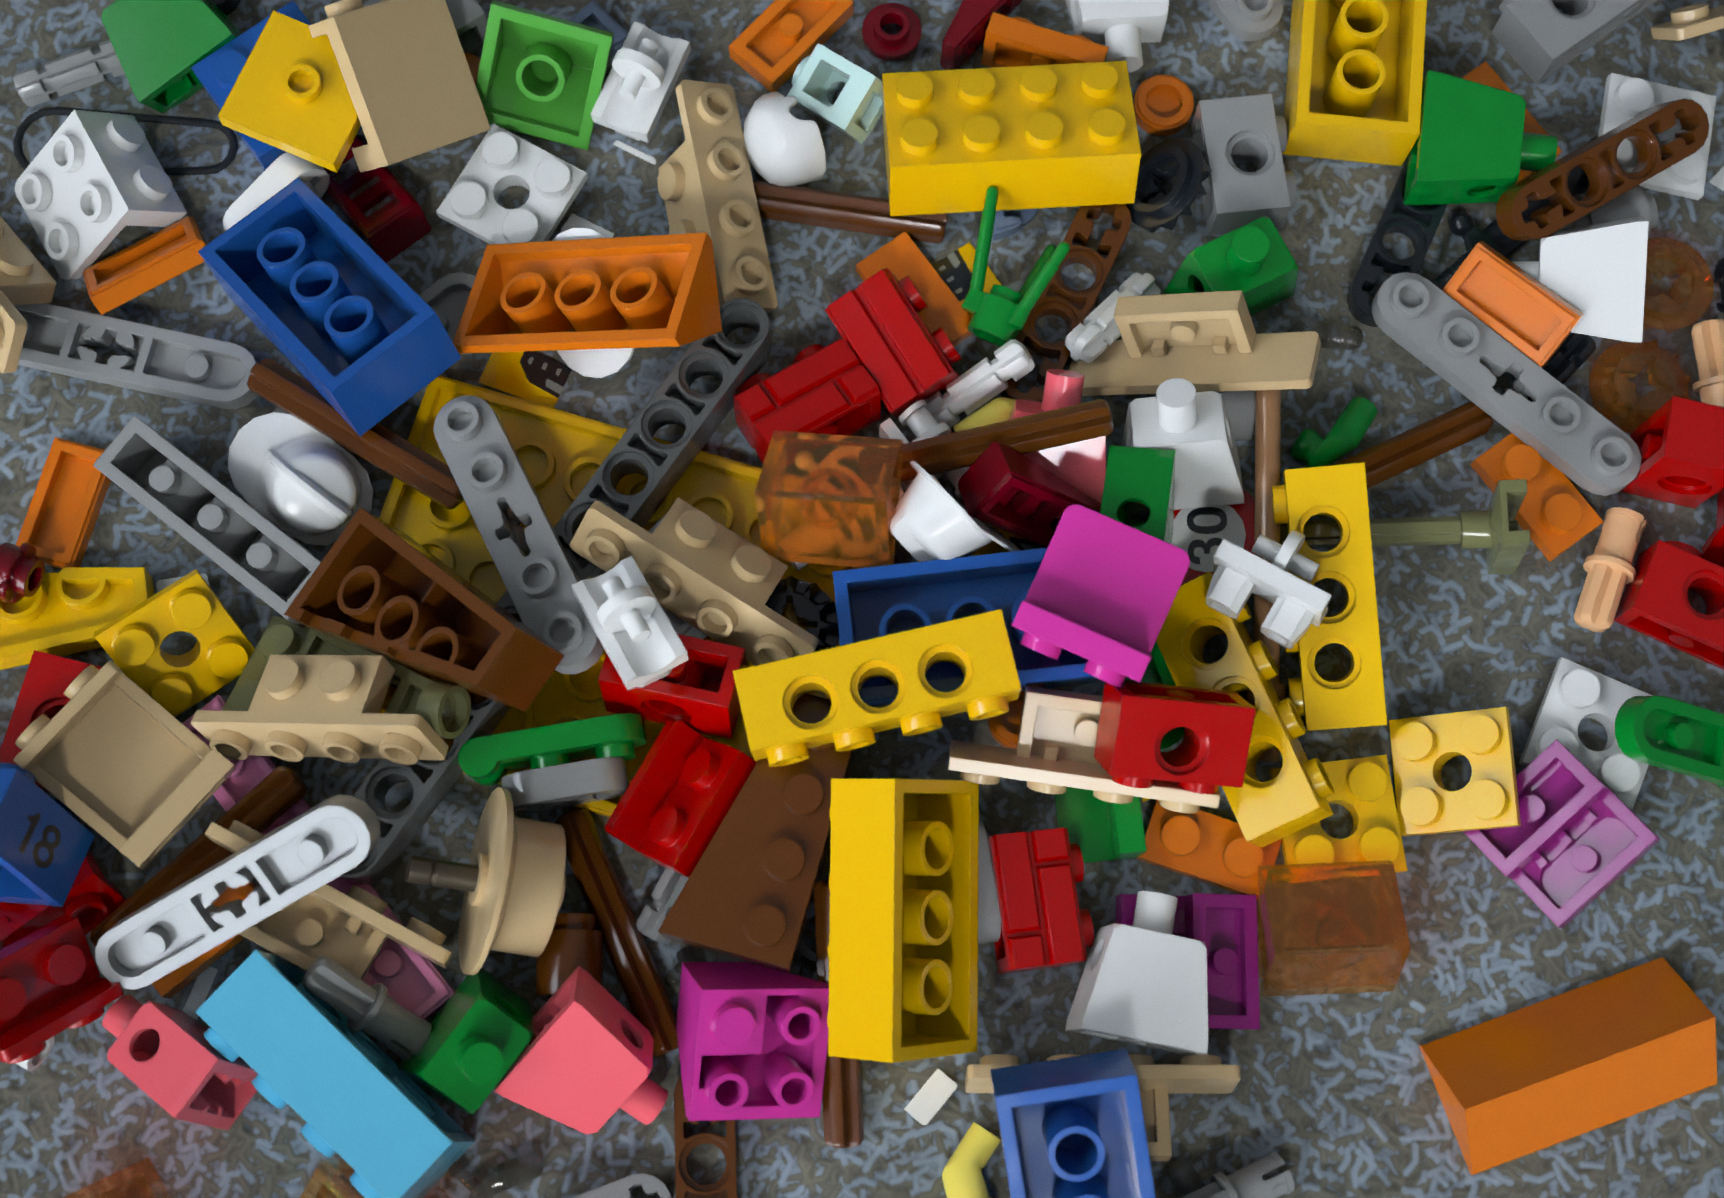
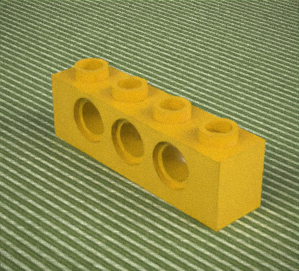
M1365 462L1284 470V485L1272 486L1275 524L1287 523L1288 535L1292 530L1303 534L1304 525L1309 518L1315 515H1327L1333 518L1340 528V540L1330 551L1319 552L1313 550L1304 540L1298 554L1320 564L1311 582L1290 571L1288 573L1311 585L1324 578L1333 579L1342 585L1346 593L1345 605L1340 612L1333 616L1324 617L1319 627L1311 624L1307 632L1292 649L1285 647L1286 653L1298 652L1300 678H1288L1289 699L1294 704L1299 715L1304 716V724L1307 731L1387 725ZM1331 643L1343 645L1351 655L1350 670L1344 677L1338 680L1323 679L1316 672L1314 665L1317 652L1323 646Z
M1209 571L1180 586L1156 642L1176 686L1232 691L1237 694L1244 691L1253 692L1256 712L1243 788L1222 786L1246 841L1263 848L1334 815L1326 799L1327 796L1334 794V788L1319 759L1315 757L1308 761L1298 737L1306 734L1305 726L1292 701L1289 698L1280 701L1270 680L1279 675L1276 664L1262 640L1253 643L1243 622L1252 617L1247 603L1237 619L1228 617L1206 604V595L1213 574ZM1225 634L1228 640V648L1225 655L1215 663L1205 664L1203 649L1206 642L1213 636ZM1279 749L1283 758L1280 773L1270 781L1260 782L1256 775L1258 758L1268 750Z
M1001 609L733 671L750 751L755 761L767 758L769 767H779L801 762L809 758L808 748L829 743L835 744L836 751H849L866 747L876 742L874 733L901 727L903 736L927 733L943 726L941 717L968 712L969 720L971 721L999 716L1009 711L1007 702L1018 700L1021 691ZM950 662L960 668L964 675V682L954 691L940 692L929 685L925 674L936 663ZM874 677H884L891 680L898 689L896 699L890 705L882 708H874L865 704L859 696V691L867 680ZM818 692L825 695L832 704L827 717L813 724L798 720L793 714V707L797 699L803 694Z

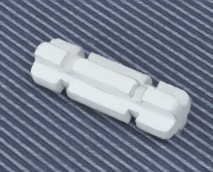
M1137 272L1133 273L1119 287V291L1115 290L1084 319L1083 324H1078L1066 336L1065 346L1070 351V357L1076 362L1083 360L1087 363H1092L1106 350L1107 344L1111 345L1121 335L1113 316L1118 297L1160 295L1161 290L1155 284L1156 278L1150 273L1142 275Z
M1016 339L1008 341L994 351L996 358L992 361L987 357L946 385L948 392L944 395L938 391L925 401L929 405L927 410L938 424L945 422L951 428L960 421L959 414L963 411L967 415L971 414L1008 388L1006 381L1010 378H1013L1016 382L1033 370L1035 364L1026 347Z

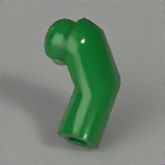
M1353 397L1325 438L1312 428L1304 429L1290 449L1292 457L1306 464L1304 468L1329 466L1359 445L1377 416V408L1370 400L1364 397Z

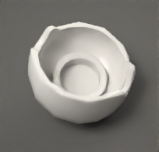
M772 92L762 95L754 102L744 121V143L749 161L758 174L769 183L778 186H795L821 179L826 171V154L817 123L813 120L796 119L791 115V108L797 104L796 97H784L779 92Z

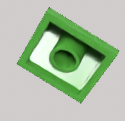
M493 0L490 6L476 81V88L489 124L493 125L494 123L502 128L588 150L595 125L592 121L591 112L607 79L614 33Z

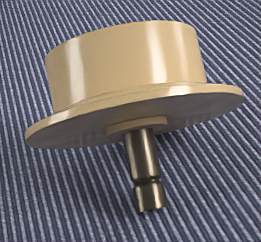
M497 787L488 798L480 817L472 844L469 864L440 859L433 861L432 858L410 855L406 867L405 882L423 885L431 883L432 886L465 891L458 930V957L463 974L476 975L484 964L490 950L539 957L550 939L557 913L561 908L565 894V832L560 824L515 817L509 789Z

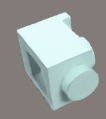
M819 43L816 45L811 56L805 57L797 66L792 78V88L787 96L796 97L797 105L862 144L883 114L882 81L875 75ZM842 89L840 95L838 96L837 100L833 105V95L836 91Z

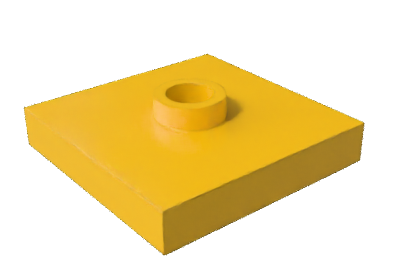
M273 10L218 117L225 127L337 173L361 124L327 35L312 38L308 24Z

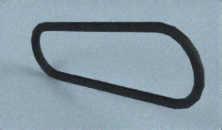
M66 107L44 108L27 116L17 128L13 140L14 156L20 166L26 169L30 163L22 152V139L28 127L34 121L44 116H69L73 110L133 115L137 122L219 129L225 133L229 140L230 148L222 162L207 167L163 168L168 176L218 173L226 169L233 162L238 151L237 136L232 129L223 126L220 121Z

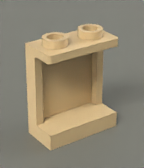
M341 0L324 6L328 19L308 26L312 38L323 35L328 36L367 140V144L352 148L360 173L389 166L491 130L446 0H381L379 3L364 7L362 0Z
M110 660L100 670L93 664L88 666L72 681L64 692V695L70 701L52 720L43 714L25 729L15 742V745L21 749V752L13 759V762L23 770L30 771L36 777L37 782L143 870L234 773L235 767L215 748L211 749L129 679L122 672L121 668Z

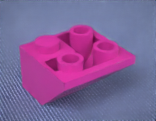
M682 962L676 1030L687 1119L689 1121L820 1117L828 1044L829 983L749 962Z

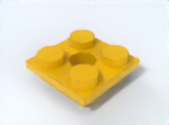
M197 569L94 632L96 640L114 663L121 668L122 672L174 717L241 676L255 650L254 645ZM185 631L197 638L195 646L189 652L182 655H170L160 648L162 641L174 632Z
M1497 707L1389 720L1396 805L1402 837L1521 826L1509 708ZM1456 756H1465L1472 767L1471 779L1462 789L1448 791L1442 783V768L1449 759Z
M1387 755L1322 762L1321 764L1326 770L1334 788V794L1327 796L1326 799L1329 804H1339L1349 811L1353 819V828L1347 838L1337 839L1325 833L1319 821L1282 838L1281 844L1288 886L1408 871ZM1282 767L1269 770L1271 780L1280 773Z

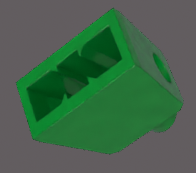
M116 0L105 8L101 15L103 25L134 95L140 103L162 114L184 102L203 88L191 67L242 34L211 0Z
M1428 70L1422 86L1420 135L1408 156L1404 204L1436 205L1498 202L1501 194L1516 184L1520 170L1537 172L1555 162L1557 137L1524 132L1526 101L1521 95Z
M1264 216L1191 251L1163 294L1196 293L1195 290L1202 287L1205 292L1242 290L1250 316L1294 296L1298 267L1272 220L1268 216Z
M1110 445L1100 514L1171 544L1174 526L1175 450ZM1130 502L1142 503L1149 509L1147 522L1127 520Z
M481 967L476 975H467L430 1023L432 1026L431 1033L416 1055L412 1054L411 1059L408 1061L402 1059L397 1068L450 1107L473 1114L480 1108L530 1042L534 1034L530 1003Z

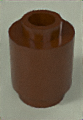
M557 913L547 946L542 954L536 957V997L550 999L578 966L586 970L603 986V931L596 930L597 916L595 914Z

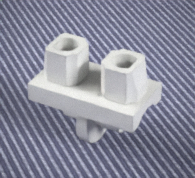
M634 21L622 48L617 50L612 61L610 74L591 112L592 121L613 129L616 133L649 143L691 52L690 42L681 38L663 36L652 31L647 26Z
M1292 530L1283 545L1262 534L1256 540L1252 552L1273 562L1272 564L1223 539L1214 554V574L1206 595V604L1228 617L1237 619L1251 593L1256 594L1273 603L1270 612L1261 626L1260 632L1278 644L1292 649L1307 632L1311 624L1319 627L1328 611L1327 605L1332 595L1288 573L1290 571L1311 582L1320 564L1298 554L1306 536Z
M632 556L620 561L614 568L603 575L581 580L571 585L575 598L628 691L635 687L643 688L669 675L672 668L689 660L687 650Z

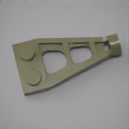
M272 616L222 711H248L270 655L377 654L318 633L305 625L299 627L285 618ZM385 658L395 669L390 685L397 687L385 713L418 714L428 722L441 738L454 739L462 734L471 714L470 696L464 687L431 681L393 660Z

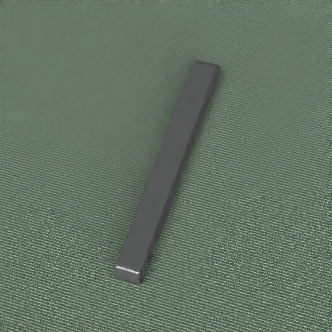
M735 298L725 302L720 307L722 331L694 341L554 527L580 581L592 579L606 573V571L572 551L569 546L593 502H602L644 528L733 408V396L739 393L741 386L749 378L758 374L767 362L771 353L770 325L766 311L757 302L747 298ZM740 327H748L758 333L752 342L745 345H737L727 339L729 333ZM702 376H714L722 382L720 387L710 394H698L690 389L691 384ZM668 424L678 425L685 430L683 437L678 442L670 445L660 444L653 439L655 432L660 427ZM629 474H640L648 479L645 488L635 495L618 493L616 486L624 476ZM506 591L497 604L522 622L508 591ZM489 698L480 704L471 705L468 724L462 734L454 738L453 745L444 760H418L417 763L412 765L399 764L388 759L379 760L353 796L364 801L375 812L380 823V838L369 860L364 865L344 873L341 877L356 884L370 885L380 881L390 872L464 772L458 762V753L462 745L470 739L491 735L511 706ZM410 782L413 787V799L410 805L398 813H388L385 807V796L388 790L397 783Z

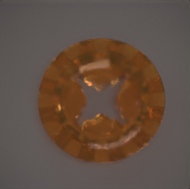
M1650 238L1647 243L1643 330L1651 328L1662 329L1668 335L1680 328L1692 326L1704 315L1713 298V277L1706 261L1689 245L1671 238ZM1676 273L1679 274L1680 277L1674 282L1675 285L1669 291L1673 298L1672 300L1664 293L1656 297L1652 295L1649 298L1647 296L1648 288L1654 282L1650 274H1653L1659 280L1667 276L1671 278Z
M1658 339L1648 342L1642 341V343L1623 341L1612 347L1609 346L1595 361L1589 377V391L1592 402L1600 414L1622 431L1632 433L1673 396L1691 400L1688 397V384L1692 375L1685 374L1681 368L1679 353H1668L1658 346ZM1647 365L1646 373L1649 374L1648 384L1657 389L1651 390L1639 403L1635 404L1638 397L1635 394L1636 384L1627 379L1634 378Z

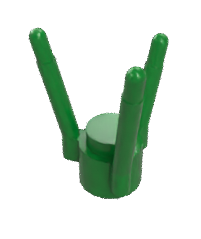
M990 186L987 188L984 209L982 210L970 288L961 308L973 314L967 326V329L972 334L988 343L1001 347L1008 341L1017 338L1032 308L1068 254L1070 245L1067 242H1061L1057 247L1053 244L1048 245L1035 263L1019 292L994 284L990 293H984L983 289L999 194L997 187Z

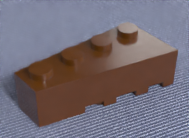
M362 507L355 513L284 613L289 618L318 633L371 653L383 655L385 658L393 660L406 668L449 684L462 686L468 691L524 712L565 656L411 537Z
M806 693L795 702L793 714L804 723H817L827 717L832 704L829 699ZM829 743L808 748L809 758L779 767H769L767 758L758 760L658 932L669 940L792 973L813 900L814 887L816 882H818L831 837V821L829 816L831 779L848 778L856 749L836 751L835 744Z

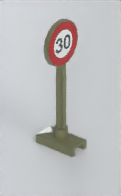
M1527 479L1499 480L1487 510L1460 511L1459 516L1370 519L1372 547L1459 544L1460 549L1484 548L1488 574L1514 575L1530 545V530H1518V520H1514L1527 494ZM1243 487L1244 504L1174 510L1171 545L1186 551L1190 558V565L1180 586L1209 571L1214 574V554L1223 539L1254 554L1252 548L1254 546L1255 495L1250 490ZM1335 520L1306 521L1303 529V535L1306 536L1305 542L1310 548H1334L1340 540L1339 525ZM1287 523L1280 524V544L1283 545L1288 537Z

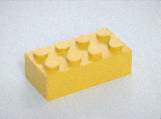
M1292 0L1284 112L1287 128V147L1282 154L1392 166L1403 165L1420 135L1427 0Z
M1127 61L882 73L883 134L890 216L981 212L984 209L987 188L990 186L997 187L999 191L996 211L1134 203L1141 149Z
M831 779V805L829 811L831 840L828 944L829 1010L827 1014L828 1056L896 1063L977 1052L979 784L964 780Z

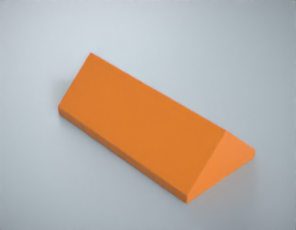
M707 232L487 245L452 342L459 354L678 347L722 331L712 239Z
M1663 957L1419 1046L1471 1175L1718 1084L1716 1017Z

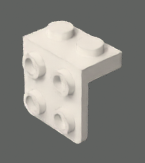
M73 110L15 183V193L56 271L64 280L81 278L84 269L94 263L126 225L168 227L181 220L187 213L173 188L172 181L164 172L146 139L143 129L133 115Z

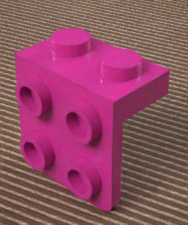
M1078 504L1071 505L1063 512L1026 599L1022 601L1012 626L1025 632L1020 644L1041 654L1058 660L1062 649H1065L1088 659L1083 671L1102 681L1120 688L1126 677L1140 682L1151 659L1150 653L1188 570L1190 558L1186 551L1084 506Z

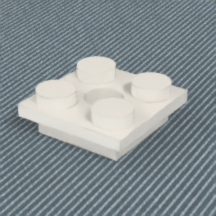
M1611 73L1606 78L1598 137L1661 103L1685 98L1694 100L1703 107L1709 121L1708 137L1704 145L1694 154L1639 184L1645 189L1699 200L1704 196L1716 96L1646 81L1641 78ZM1676 119V124L1663 133L1656 134L1660 141L1675 139V133L1682 129L1680 121ZM1624 139L1617 149V160L1620 167L1625 172L1630 173L1637 163L1638 155L1633 143Z
M493 123L491 130L483 138L436 213L438 217L490 245L548 241L587 181L588 175L587 172ZM510 186H522L530 191L526 203L516 209L501 207L497 203L500 193Z
M1561 657L1558 659L1519 764L1527 767L1549 745L1558 739L1630 809H1633L1649 765L1634 761L1627 757L1620 749L1615 736V719L1619 708L1626 700L1634 696L1653 695ZM1583 718L1595 719L1606 729L1608 741L1603 751L1590 750L1580 741L1578 726Z

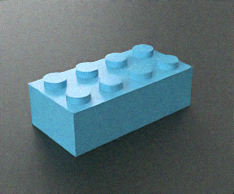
M255 949L195 1011L210 1026L204 1033L206 1040L220 1054L232 1062L240 1056L258 1074L252 1080L255 1089L278 1109L282 1110L288 1104L306 1122L300 1131L315 1149L328 1158H331L337 1152L355 1170L349 1180L365 1198H423L469 1149L475 1140L413 1079L397 1068L398 1065L362 1030L359 1032L349 1030L347 1027L348 1017L305 989L302 985V979L305 974L296 965L277 955Z

